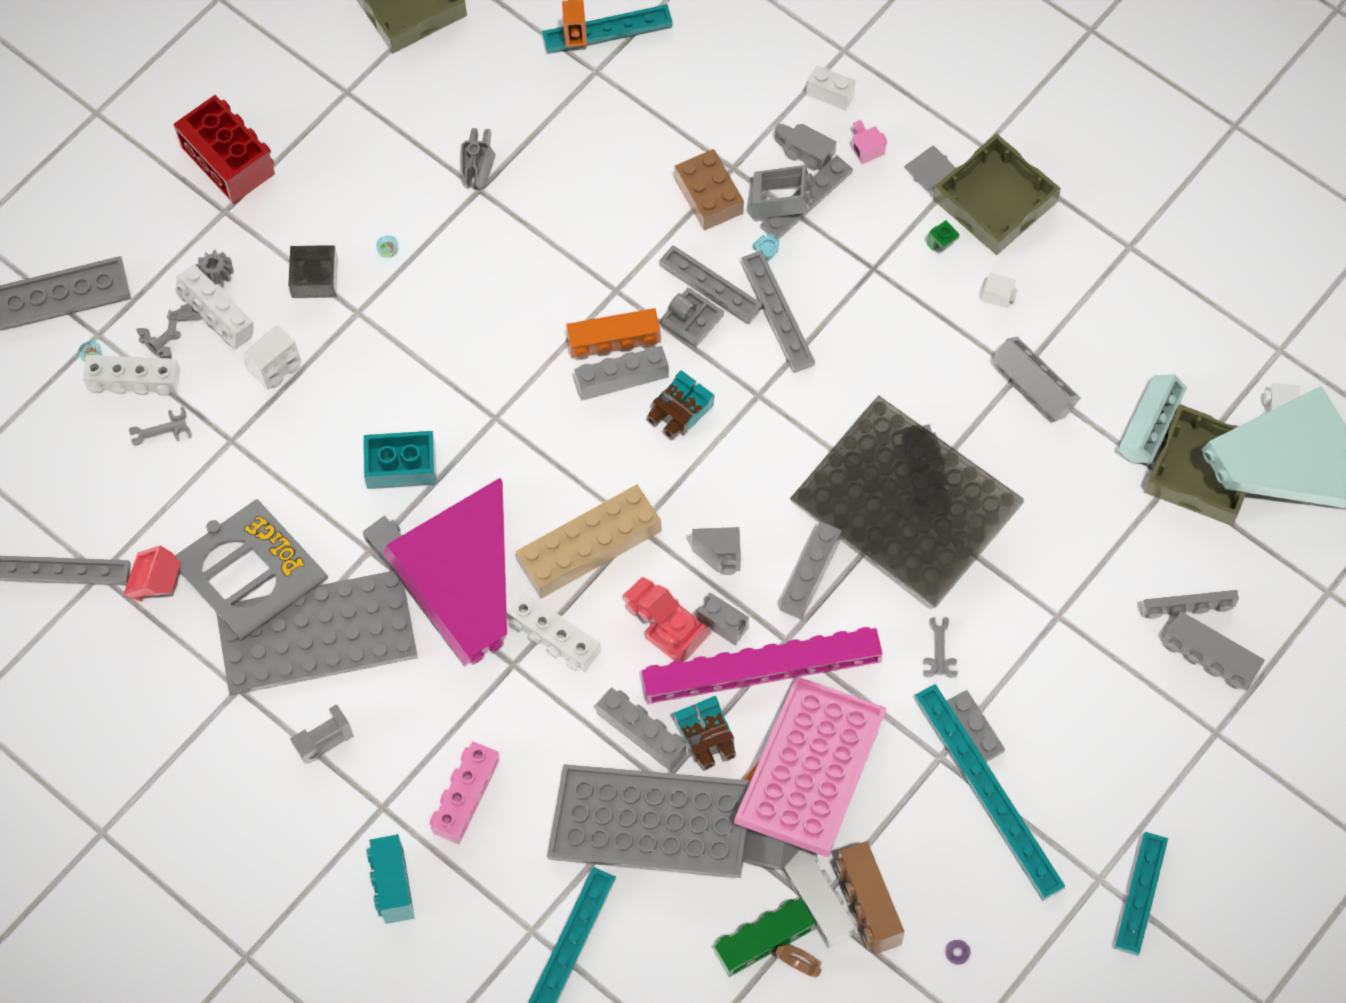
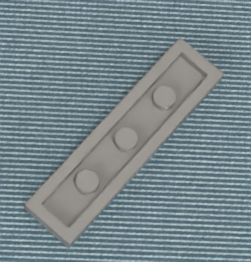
M1238 590L1143 599L1140 612L1141 617L1159 618L1165 614L1178 616L1180 611L1184 613L1196 611L1199 614L1213 609L1228 611L1236 606L1239 595Z

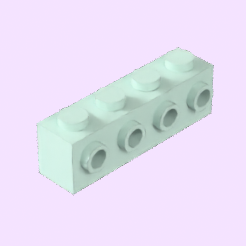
M1176 374L1153 376L1118 449L1131 463L1153 462L1188 388Z

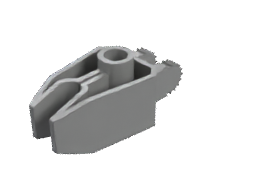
M471 128L469 140H465L461 144V174L467 188H470L474 176L475 185L478 189H481L488 180L496 156L490 146L491 129H485L482 141H478V129Z

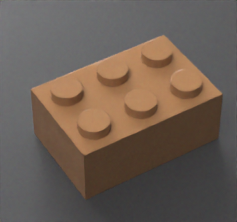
M715 149L674 165L675 181L704 231L744 214V200Z

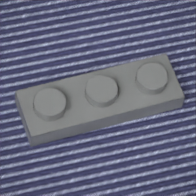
M968 690L947 700L986 762L1005 752V747Z

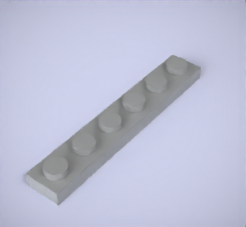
M760 250L741 257V263L759 301L763 304V309L793 372L815 365V359L763 251Z
M0 555V581L127 585L131 568L129 560Z

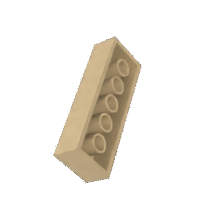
M636 484L516 550L517 562L540 599L662 532V521L639 485Z

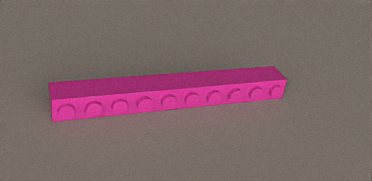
M862 627L854 632L839 631L827 637L816 635L811 637L810 640L800 641L799 639H794L782 645L767 644L760 649L744 648L740 652L732 654L722 652L715 657L699 656L694 658L693 661L683 662L677 660L665 666L650 665L642 670V680L648 705L796 678V676L803 677L881 663L883 653L877 628Z

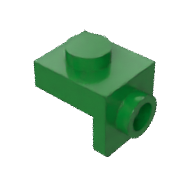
M945 220L930 230L927 246L932 251L939 246L945 249L956 241L960 234Z

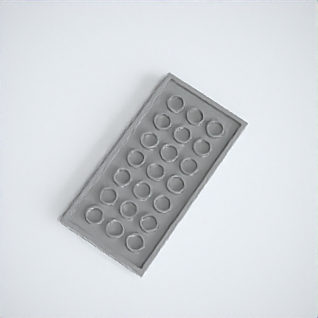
M395 570L317 585L241 640L235 637V633L216 613L230 696L418 658L405 585ZM269 595L237 601L232 606H253L265 600Z
M564 764L547 857L549 860L741 878L748 828L734 824V821L751 780Z

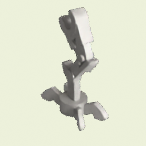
M189 304L182 305L180 309L175 311L169 309L166 317L169 320L167 330L156 338L155 336L151 337L149 329L137 328V334L140 336L138 340L140 343H145L156 356L172 359L170 347H164V344L171 338L175 339L181 336L180 331H175L177 321H197L203 318L198 312H193L194 309Z

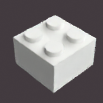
M278 324L243 352L249 373L266 390H269L272 386H277L285 375L295 371L301 363L296 341Z

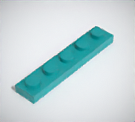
M1144 831L1114 949L1137 956L1140 954L1169 838Z

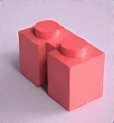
M643 576L623 594L627 602L626 607L633 615L639 614L645 621H652L658 625L679 606L667 588L659 584L655 586L653 581Z

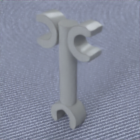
M183 406L180 407L181 414L179 416H174L172 410H169L168 415L171 422L146 429H141L137 426L130 427L128 429L130 435L139 434L137 438L131 439L133 446L142 444L144 438L173 431L177 442L180 441L179 434L181 432H186L188 438H191V430L185 421L187 418L185 408Z
M932 617L930 625L931 629L935 632V660L928 657L924 658L923 665H930L933 669L924 670L923 676L930 678L935 674H945L949 678H955L958 671H951L948 666L957 665V659L949 658L945 661V631L948 629L949 619L945 617L944 625L938 626L935 622V617Z

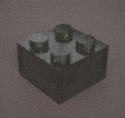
M335 245L290 246L288 287L291 297L337 298L338 255Z

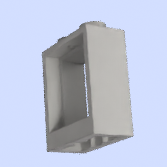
M806 165L754 172L751 205L756 219L809 213V203H812L810 187H813V176L811 173L808 174ZM801 185V193L798 196L767 199V190Z

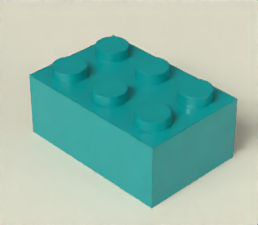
M433 430L363 435L364 478L367 489L437 484L436 444Z
M399 834L369 839L370 848H366L371 870H374L370 872V878L375 894L378 893V895H374V904L378 916L383 917L385 924L415 919L404 848Z

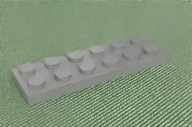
M117 256L0 285V330L131 298L122 257Z

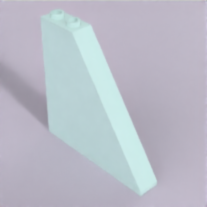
M1322 385L1209 441L1201 449L1205 460L1210 463L1215 471L1217 480L1227 490L1346 508V424Z

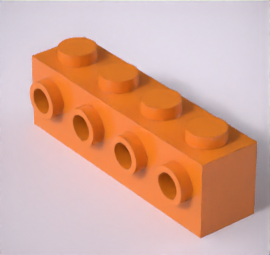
M656 308L566 324L572 358H585L597 353L608 354L614 350H630L636 346H652L661 342V331Z

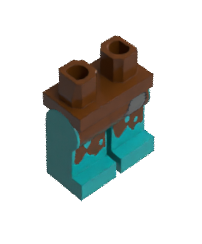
M680 370L675 375L674 381L652 402V409L647 415V421L656 427L662 420L666 422L667 425L663 428V432L671 440L679 434L684 436L714 406L715 395L700 383L697 384L696 380Z
M716 695L696 703V709L694 705H691L673 713L674 723L685 740V744L694 762H698L703 770L715 766V760L712 755L719 752L724 761H729L736 757L734 736L725 720Z

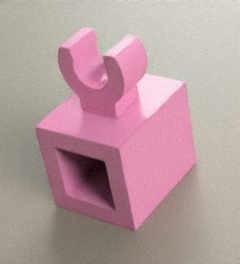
M861 120L852 124L854 126V129H852L854 136H852L851 148L860 163L864 164L885 155L887 139L884 133H880L876 126L866 130Z

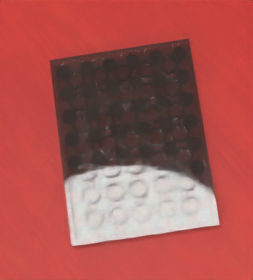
M880 395L874 399L790 498L791 502L818 522L821 521L842 530V540L934 608L938 606L1024 503V498Z

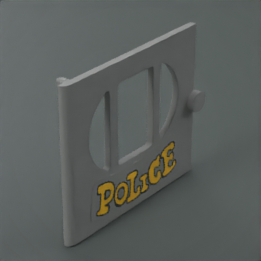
M258 499L252 501L221 524L217 520L209 521L206 524L208 533L175 555L181 563L179 571L235 633V637L240 640L328 578L326 572ZM238 541L245 543L211 568L202 572L204 559L212 549L226 542ZM253 549L270 568L233 595L224 599L208 579ZM276 576L274 589L265 600L249 607L232 606L271 577Z

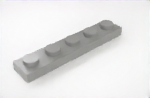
M838 155L813 176V187H810L812 203H809V212L853 173V168ZM801 188L797 190L792 196L800 195ZM808 213L770 217L761 223L760 228L777 242Z
M674 245L659 260V265L748 324L751 323L763 308L761 302Z

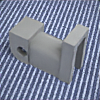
M337 704L329 708L332 718L309 732L304 729L290 738L292 745L305 764L319 759L324 753L354 737L350 723Z

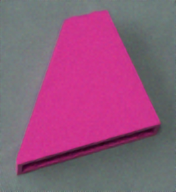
M498 478L388 543L383 552V555L464 666L471 662L473 664L478 663L485 657L484 654L490 650L492 652L499 650L504 645L503 641L507 636L503 481L501 478Z

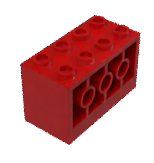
M215 94L176 121L173 126L183 151L234 204L275 175L273 168L275 163L270 157L271 150L265 142L261 143L252 128L248 129L244 125L245 123L241 116L237 113L233 114L227 101L224 99L220 100Z

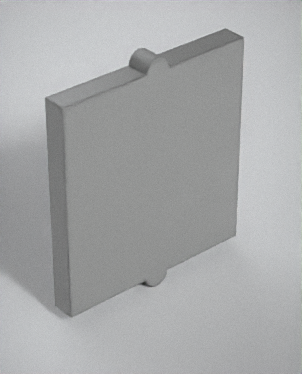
M934 145L904 165V168L914 178V182H918L927 192L932 190L936 184L956 167L947 159L948 156L943 155Z

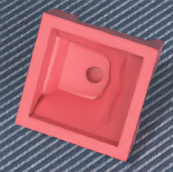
M161 545L138 552L123 595L142 602L144 596L171 594L177 585L176 577L181 565L180 561L171 551Z
M675 598L679 606L659 625L653 622L646 630L645 638L673 661L681 660L685 662L711 634V628L703 621H698Z

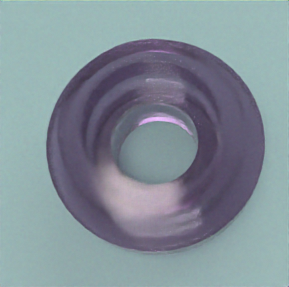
M953 940L947 945L945 953L951 963L961 965L969 960L971 950L965 941ZM955 949L961 950L962 956H955L953 951Z

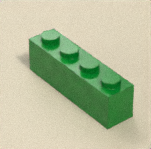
M801 898L796 901L794 899L786 901L778 911L774 913L768 911L760 916V921L752 925L747 923L738 929V933L733 936L725 935L716 941L714 953L728 977L776 952L779 946L790 944L815 930L816 922Z

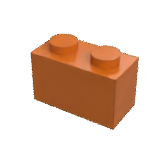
M584 0L562 1L565 47L587 46Z

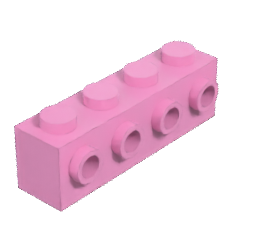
M472 741L469 748L466 747L461 756L462 763L459 769L455 768L450 779L452 784L449 790H444L440 799L442 804L439 811H434L429 823L434 835L460 845L501 760L498 751Z

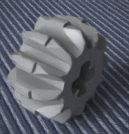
M215 249L212 254L205 251V257H198V264L195 265L215 285L220 283L224 287V280L231 281L230 274L234 272L231 258L226 257L223 251L219 254Z

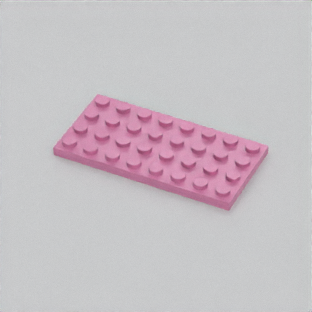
M796 676L737 812L734 824L829 858L887 708Z

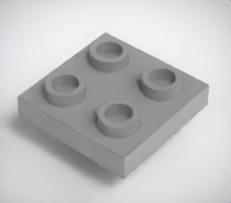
M687 287L682 294L678 293L674 296L667 312L660 320L667 328L697 347L724 316V311Z

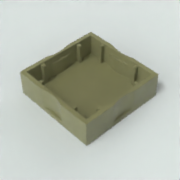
M356 0L392 54L467 16L465 0Z
M996 133L979 147L970 159L956 167L934 186L933 200L997 256L1058 202L1061 188L1042 171L1029 164L1014 147Z
M1180 404L1148 481L1145 493L1233 526L1246 492L1225 489L1223 484L1217 480L1215 471L1210 463L1205 460L1201 449L1209 441L1239 426L1221 422L1211 415Z

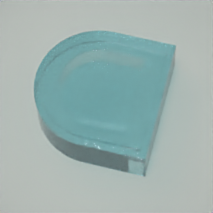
M765 234L752 244V248L755 251L762 250L766 260L770 261L779 251V240L774 235Z

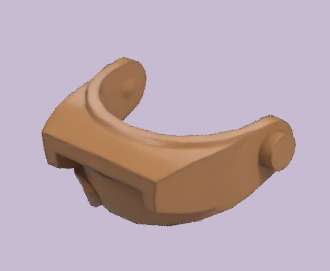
M791 944L779 946L776 950L777 957L783 962L812 978L819 977L822 971L820 969L822 961L810 953ZM795 953V954H797V955H800V956L804 957L805 959H807L808 961H810L813 965L811 966V965H810L809 963H807L806 961H804V960H802V959H800V958H798V957H796V956H793L792 954Z

